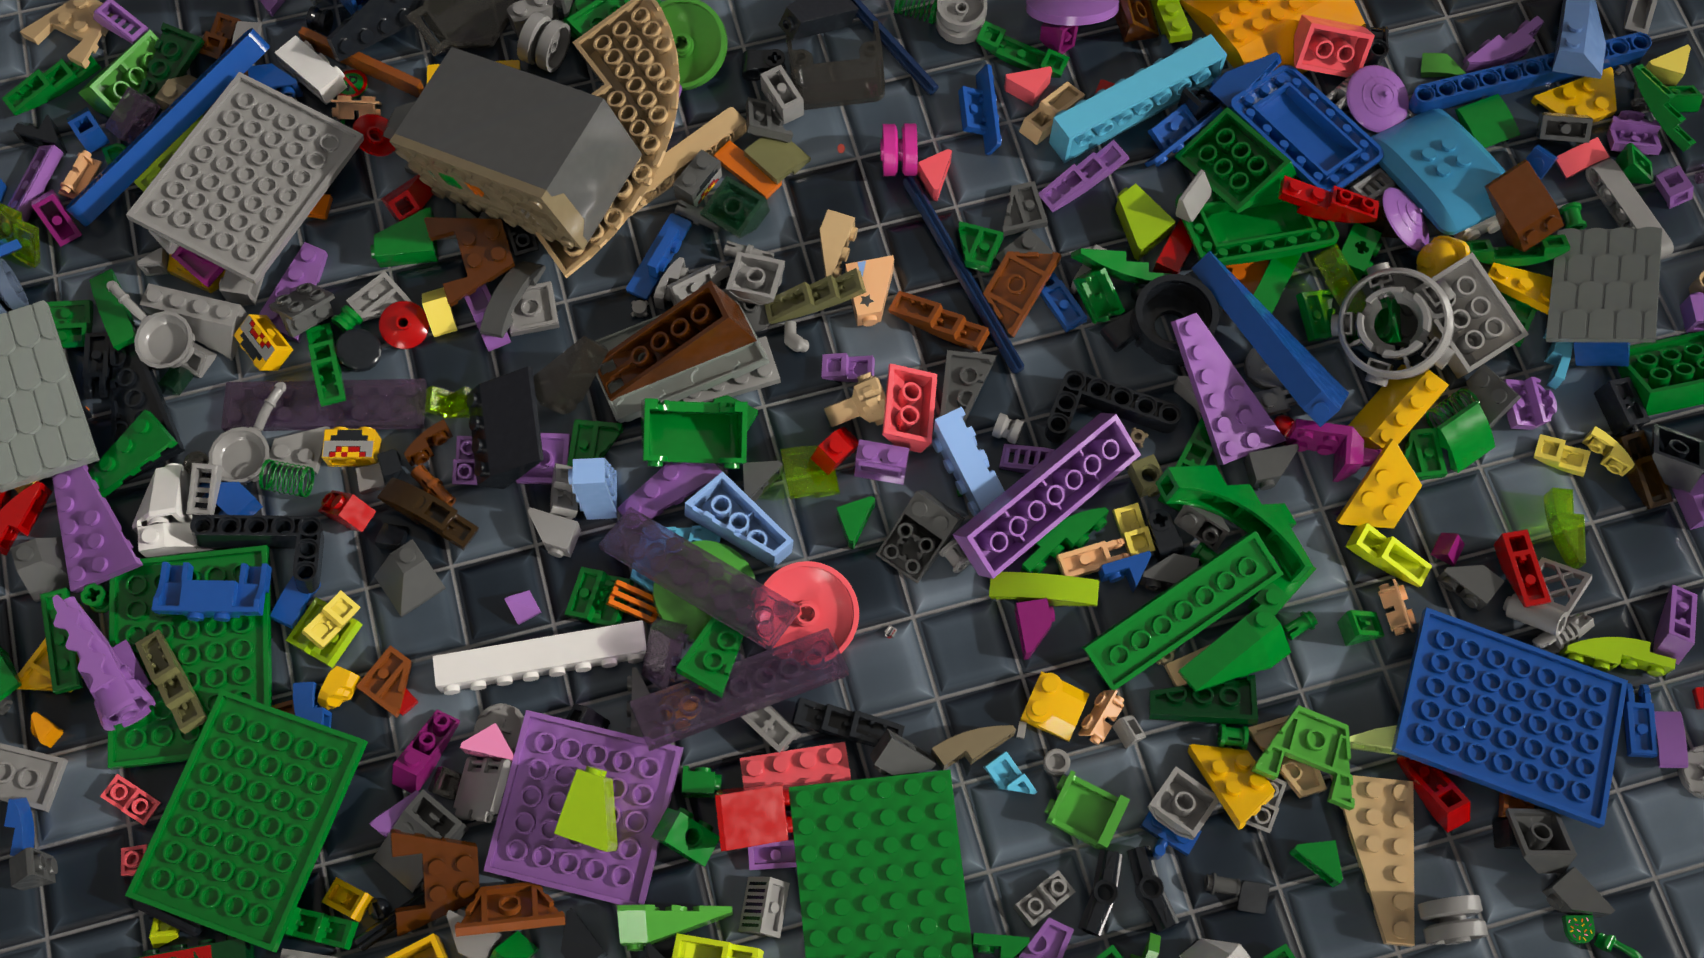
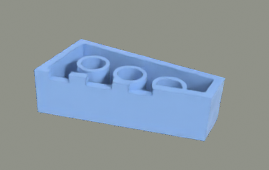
M960 407L935 419L932 445L937 453L941 452L945 459L943 464L949 474L953 473L957 480L955 485L961 495L965 494L969 501L967 503L971 514L975 516L1005 491L995 471L988 470L990 466L988 457L984 449L978 450L975 438L976 433L972 426L966 427L963 421V416L966 414L963 408Z
M605 458L573 459V469H568L569 485L572 484V492L576 495V502L579 503L580 512L584 511L587 520L617 518V471L614 470V467H611V464Z
M723 471L685 502L686 517L773 569L792 553L794 540Z

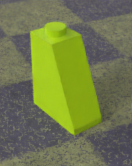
M1135 183L1129 189L1126 187L1118 194L1115 210L1133 256L1138 261L1172 234L1176 221Z

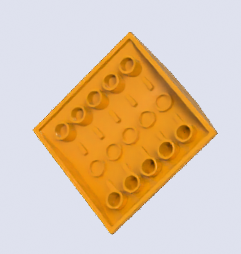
M1354 0L1179 1L1206 36L1211 34L1226 52V59L1234 69L1275 52L1280 55L1282 60L1275 69L1282 65L1294 67V35L1302 14L1357 26L1365 24ZM1296 68L1301 74H1304L1305 72L1309 71Z

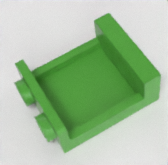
M1071 770L1068 777L1062 775L1056 787L1060 793L1056 800L1051 798L1044 813L1049 815L1046 823L1098 850H1106L1130 799L1121 794L1119 797H1116L1075 776L1076 772Z

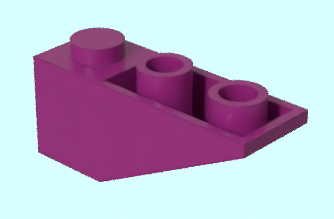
M437 709L394 762L392 784L410 793L416 790L419 791L432 774L460 720Z

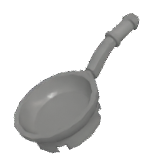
M113 280L108 281L106 285L107 290L118 299L120 304H123L141 321L134 339L135 351L140 360L150 367L159 369L177 368L188 362L194 353L193 340L195 341V335L187 320L179 314L169 311L147 316L130 298L129 294L119 287L117 282Z
M278 382L274 385V389L268 398L264 400L265 403L257 416L254 427L232 428L222 433L213 442L209 451V464L223 466L222 481L240 482L242 485H247L246 483L251 481L254 483L259 480L262 464L265 460L269 459V445L261 431H263L272 409L276 407L277 401L283 392L285 393L286 384L284 382ZM269 464L266 465L263 476L267 472Z

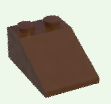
M1524 159L1485 186L1492 207L1496 211V217L1506 244L1525 252L1564 226L1557 205L1528 160Z

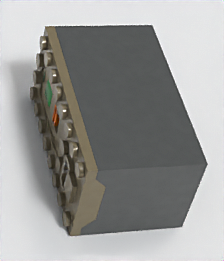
M454 47L450 48L389 141L397 149L395 151L396 154L408 162L407 166L420 175L419 179L432 188L431 192L440 199L446 197L454 204L458 202L461 205H467L468 208L476 213L480 211L485 212L492 219H503L510 226H521L531 234L537 232L549 241L553 242L555 239L567 248L572 249L576 247L584 250L642 156V153L604 98Z

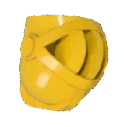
M1437 236L1418 253L1416 259L1417 271L1432 278L1469 255L1470 248L1463 240L1450 236Z

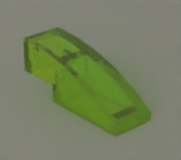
M1336 243L1315 255L1313 260L1325 278L1327 287L1341 307L1347 293L1358 280ZM1362 289L1352 299L1347 312H1353L1357 315V312L1362 313L1365 309L1366 302L1364 300L1366 296Z
M1551 488L1543 496L1549 530L1566 564L1569 567L1579 569L1586 563L1584 514H1574L1573 489Z

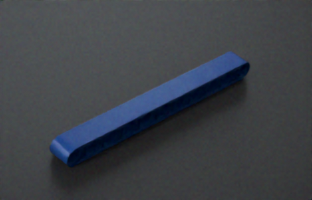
M253 28L247 30L67 205L65 210L84 227L92 223L219 98L238 72L244 74L265 54L270 45Z
M1637 32L1605 40L1606 49L1603 70L1609 67L1617 68L1619 65L1625 66L1639 62L1652 44L1651 38L1645 33ZM1554 52L1421 84L1415 88L1409 100V110L1413 114L1418 115L1432 109L1439 108L1443 110L1476 102L1496 94L1501 96L1580 76L1552 71Z

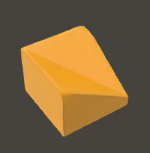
M38 712L31 714V733L38 738L41 744L51 748L64 734L63 730Z

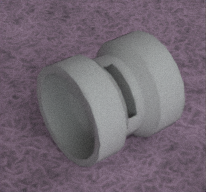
M1000 413L992 436L1006 438L1009 443L1015 445L1024 421L1019 419L1012 420L1009 419L1008 415Z

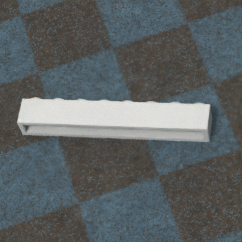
M643 620L436 655L433 656L435 686L445 695H454L460 693L462 689L482 690L486 688V685L491 684L506 686L512 684L514 680L523 679V681H535L539 679V676L543 675L559 677L565 675L566 671L587 672L591 670V667L601 665L603 668H611L617 666V663L624 661L639 663L644 660L643 658L649 657L645 626Z

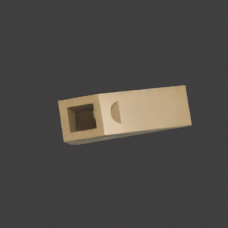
M829 209L820 227V244L825 277L831 275L836 278L842 273L840 266L842 261L846 262L850 253L848 246L850 241H855L858 228L855 227V217Z

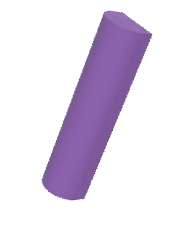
M55 145L39 146L0 218V228L9 233L21 235L34 211L31 201L43 194L64 155Z

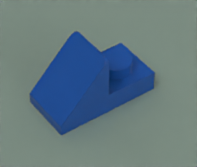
M1143 552L1101 565L1098 572L1101 582L1109 580L1110 583L1122 580L1124 575H1126L1131 591L1134 593L1152 556L1151 552Z

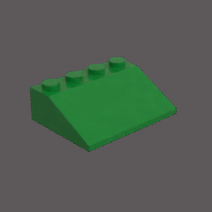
M1228 107L1175 155V158L1195 176L1198 171L1203 170L1212 191L1237 213L1278 192L1281 180L1285 175L1291 178L1297 175L1290 159Z
M1704 331L1656 340V343L1646 342L1630 346L1629 366H1617L1621 378L1630 377L1648 416L1704 404Z

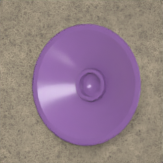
M1369 65L1357 70L1350 78L1346 91L1347 104L1351 114L1360 125L1370 131L1380 133L1405 120L1409 109V97L1404 83L1393 71L1383 66Z
M1393 187L1387 188L1383 193V207L1391 227L1407 246L1416 251H1421L1429 243V230L1422 214V209L1418 208L1403 191Z

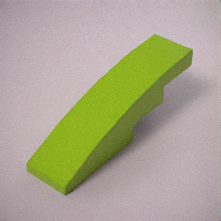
M1001 572L994 579H990L989 597L991 599H1017L1018 602L1047 598L1049 606H1097L1099 580L1042 573Z

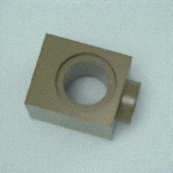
M1152 454L1132 462L1127 473L1139 497L1147 495L1148 497H1154L1160 494L1155 483L1163 472L1155 455ZM1149 475L1154 481H1145L1142 476Z

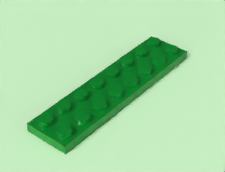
M1252 530L1082 648L1109 690H1116L1283 575V572L1258 533Z

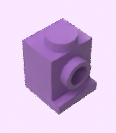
M1680 165L1664 169L1656 175L1655 185L1667 202L1669 209L1693 198L1694 186Z

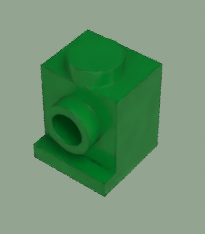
M683 766V797L715 798L716 791L721 790L722 775L711 772V768L697 767L695 771H690L689 766Z

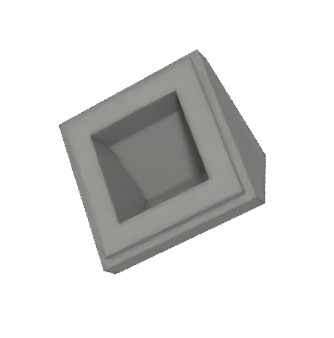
M1134 715L1122 717L1112 725L1125 749L1146 738Z

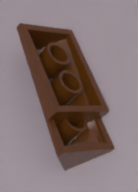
M1119 0V10L1115 18L1124 43L1152 39L1159 36L1150 0Z

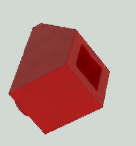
M419 174L381 198L391 215L399 222L421 210L434 195L431 192L432 188L419 179Z
M334 490L324 496L321 501L322 506L318 510L328 518L350 530L363 532L376 513L373 508L354 494Z

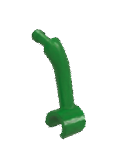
M1598 933L1594 943L1597 948L1611 952L1612 947H1615L1631 958H1643L1637 950L1616 940V936Z

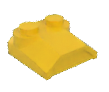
M1041 671L1020 721L1027 722L1031 726L1069 742L1089 694L1062 681L1054 673Z

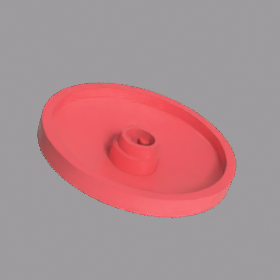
M795 562L775 571L762 585L754 607L755 626L763 644L779 659L798 666H816L836 658L851 643L858 627L859 605L852 586L837 570L819 562Z

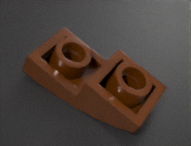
M443 419L426 429L409 445L404 455L411 467L426 463L429 458L434 456L430 447L442 445L449 438L453 437L445 420Z

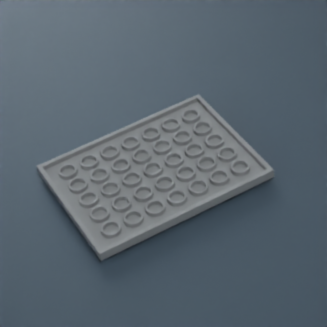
M238 72L127 212L126 216L128 220L257 285L364 141V136L362 133Z

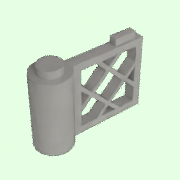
M1542 557L1538 561L1541 572L1546 567L1555 570L1557 575L1544 578L1545 584L1560 581L1563 589L1549 592L1551 603L1525 608L1515 593L1512 597L1508 596L1506 598L1503 610L1506 611V617L1559 636L1565 628L1568 616L1590 584L1592 574ZM1577 578L1582 581L1579 585L1568 587L1565 580ZM1567 595L1569 599L1566 606L1555 603L1553 598Z

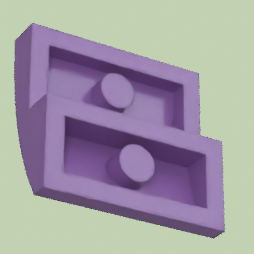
M786 810L787 816H792L791 810ZM789 833L787 841L748 847L749 870L797 867L793 833Z

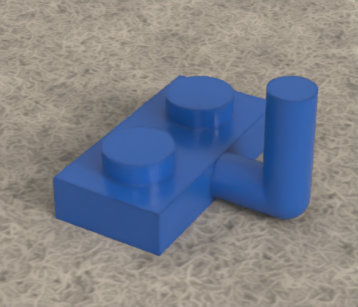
M1150 810L1140 825V828L1158 838L1152 850L1154 860H1159L1165 854L1168 845L1188 856L1202 832L1199 831L1194 840L1178 836L1158 822Z

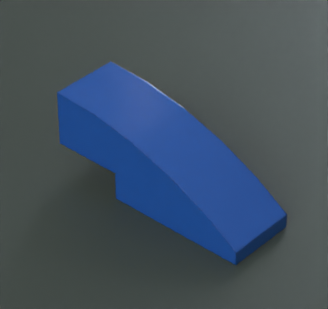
M315 682L293 683L295 715L331 728L332 712L321 707L317 702L321 686Z

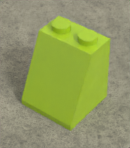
M586 766L585 770H576L554 834L605 852L617 850L618 841L613 779L606 777L607 771L593 766Z

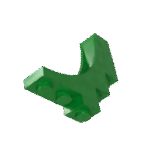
M1216 465L1168 467L1155 484L1166 504H1183L1198 507L1227 519L1247 533L1252 530L1256 531L1291 582L1299 581L1313 567L1292 530L1297 523L1286 504H1261L1250 484L1227 485Z

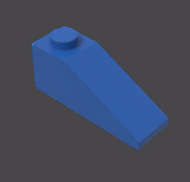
M1275 52L1227 71L1222 76H1217L1210 85L1209 91L1211 95L1223 107L1230 109L1231 99L1243 90L1249 89L1255 82L1269 75L1282 62L1281 57Z

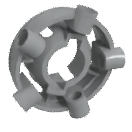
M1388 262L1367 268L1368 275L1358 281L1347 293L1340 307L1339 314L1332 315V337H1339L1342 348L1349 359L1361 370L1367 372L1365 381L1387 387L1389 380L1412 378L1426 372L1434 365L1442 370L1456 352L1449 347L1454 332V313L1450 300L1456 297V294L1443 278L1435 282L1429 276L1416 270L1390 268ZM1393 275L1410 276L1427 284L1422 288L1423 292L1436 309L1442 306L1444 313L1431 315L1427 302L1420 294H1412L1404 286H1392L1395 284ZM1369 283L1370 288L1374 292L1365 298L1366 307L1363 312H1357V315L1353 312H1347L1354 296ZM1392 295L1395 296L1398 304L1410 307L1415 312L1418 320L1417 331L1413 338L1409 340V347H1401L1399 351H1396L1395 345H1389L1381 341L1374 327L1376 316L1383 309L1380 300ZM1445 318L1441 339L1439 340L1434 337L1421 354L1425 360L1411 367L1408 358L1417 354L1418 350L1423 347L1429 333H1431L1432 320ZM1357 330L1359 339L1349 344L1347 336H1356ZM1362 343L1369 351L1376 352L1382 355L1383 358L1404 359L1407 369L1392 371L1394 367L1392 364L1369 358L1366 364L1353 352L1352 348Z

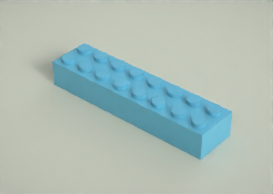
M1211 34L1204 38L1200 37L1191 45L1177 49L1165 59H1158L1150 67L1137 70L1133 76L1118 80L1114 86L1106 90H1099L1093 97L1087 100H1080L1074 107L1062 110L1055 115L1049 139L1050 145L1063 163L1074 159L1178 103L1185 87L1206 88L1210 86L1212 81L1221 74L1227 57L1226 52Z

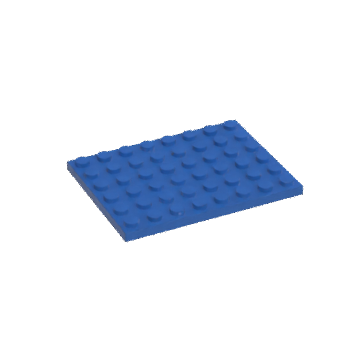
M1426 607L1421 615L1391 752L1591 826L1601 828L1605 825L1628 680Z

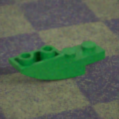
M1106 507L1096 508L1065 518L1031 547L1035 553L1022 564L1020 572L1041 573L1047 566L1045 562L1051 556L1055 559L1065 548L1068 551H1072L1076 547L1082 548L1090 539L1088 535L1094 530L1099 532L1107 524L1106 517L1109 510Z

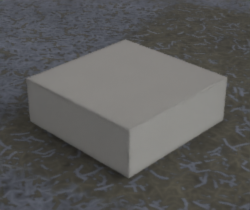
M379 463L355 468L361 494L382 490L386 486Z

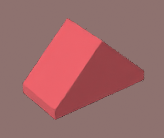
M1050 66L1006 74L1004 89L1007 93L1034 106L1050 84L1052 68Z
M946 149L918 162L917 175L931 199L936 202L951 164L952 150Z

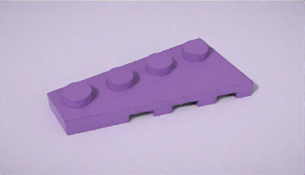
M668 462L625 500L617 510L634 528H637L664 513V509L671 505H678L685 501L684 498L701 490L719 475L722 470L715 463Z

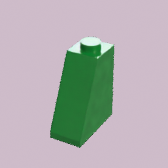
M431 207L425 208L374 235V244L370 246L371 256L377 260L380 268L438 261L437 240H430L424 221L426 217H435Z

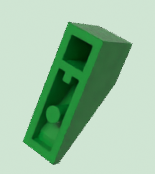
M1313 566L1299 581L1291 582L1283 568H1281L1283 575L1264 587L1250 603L1248 609L1253 611L1264 603L1271 613L1276 616L1316 568Z

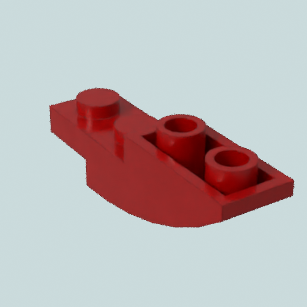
M1286 175L1281 180L1278 199L1297 205L1298 214L1342 223H1368L1377 220L1379 201L1335 185L1331 191H1327Z

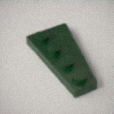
M164 22L161 26L162 34L160 40L157 39L154 46L156 52L153 60H149L147 66L149 70L147 77L142 80L134 103L137 110L156 118L161 113L162 108L154 97L168 79L185 75L205 44L201 37Z
M1249 675L1245 679L1240 680L1232 679L1198 692H1194L1191 687L1185 688L1184 686L1152 690L1149 692V719L1257 725L1258 709L1255 675Z

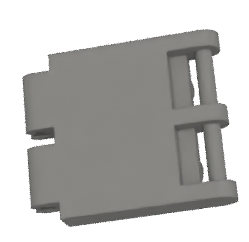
M468 757L466 759L453 808L456 809L455 817L468 821L476 820L488 823L492 821L494 814L499 812L511 768V761L509 759H502L501 761H494L492 758L477 760L476 757Z

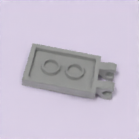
M0 743V801L8 803L11 798L26 797L30 808L49 813L68 760Z

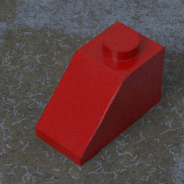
M845 427L834 431L817 447L811 459L829 476L857 450L859 440Z

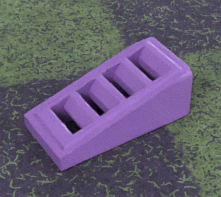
M106 0L94 11L93 19L97 23L131 44L148 30L146 25L114 0ZM110 13L114 14L111 18L108 17ZM118 18L122 19L118 23L115 22ZM127 22L129 25L123 29L122 26ZM134 27L138 30L133 35L128 33Z
M1004 444L999 468L1027 474L1039 464L1040 458L1045 459L1055 449ZM1010 452L1015 453L1013 463L1008 462ZM1020 454L1025 455L1023 464L1018 463ZM1030 456L1035 457L1033 465L1028 464Z
M416 790L373 819L369 824L386 838L403 811L420 792Z

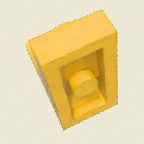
M336 877L322 903L360 922L374 897Z

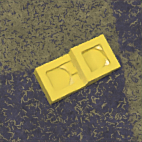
M1540 434L1533 458L1558 470L1584 477L1591 451L1565 445L1566 440Z
M1138 503L1112 510L1121 538L1125 540V547L1130 556L1147 551H1155L1149 527L1145 526Z
M340 590L303 629L302 634L322 650L361 607Z

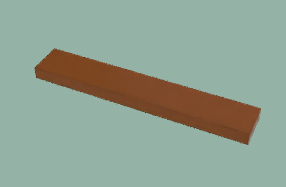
M302 26L298 32L303 42L307 40L315 51L336 60L327 37ZM357 52L339 61L417 98L424 89L420 79L361 52Z

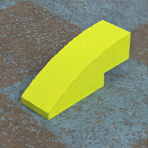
M1368 523L1356 526L1345 546L1370 564L1416 587L1423 585L1432 568L1431 564L1395 537L1387 538Z
M677 933L672 958H763L764 951L759 948L736 945L726 941Z

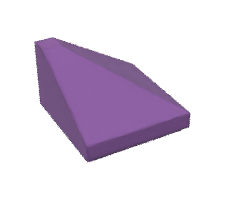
M530 590L504 598L518 625L542 613Z

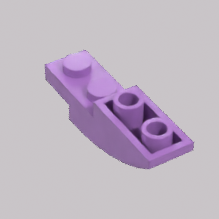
M1536 16L1530 22L1528 20L1524 21L1515 34L1511 32L1505 38L1498 35L1492 40L1487 39L1476 53L1472 51L1463 60V71L1471 73L1517 61L1528 53L1535 41L1533 37L1538 33L1544 21L1539 16Z

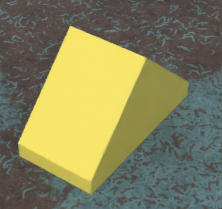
M1685 45L1649 61L1645 67L1663 84L1676 86L1685 74L1691 47Z
M444 287L422 293V305L433 336L437 337L458 331Z

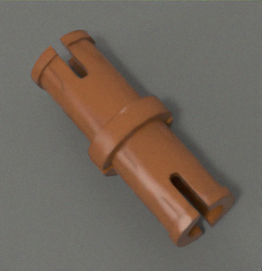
M423 464L416 466L412 470L411 477L424 488L425 492L442 500L451 507L454 505L456 498L445 489L443 482L439 478H435Z

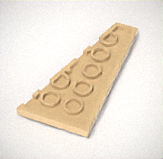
M1353 775L1351 790L1352 798L1355 799L1354 809L1350 811L1341 807L1340 809L1343 810L1359 868L1362 869L1364 875V884L1367 893L1371 897L1374 907L1373 912L1383 944L1413 947L1415 946L1413 781Z

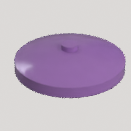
M1026 0V12L1029 16L1041 22L1064 26L1100 23L1114 17L1119 10V0Z

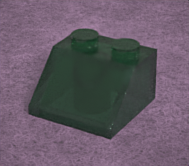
M726 176L704 206L700 215L736 237L742 238L759 227L770 209L765 197Z

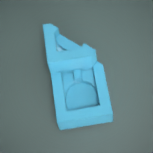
M1004 751L983 767L999 789L1033 795L1037 793L1025 773H1021L1007 751Z

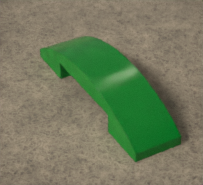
M987 21L984 22L976 42L988 52L1006 63L1025 71L1051 66V77L1061 78L1070 57L1048 49L1047 53L1006 36L1005 29Z
M1565 234L1549 235L1540 241L1539 244L1534 245L1525 252L1512 246L1493 247L1490 239L1465 241L1470 248V253L1473 252L1479 262L1490 265L1495 262L1510 267L1538 264L1570 251V244Z

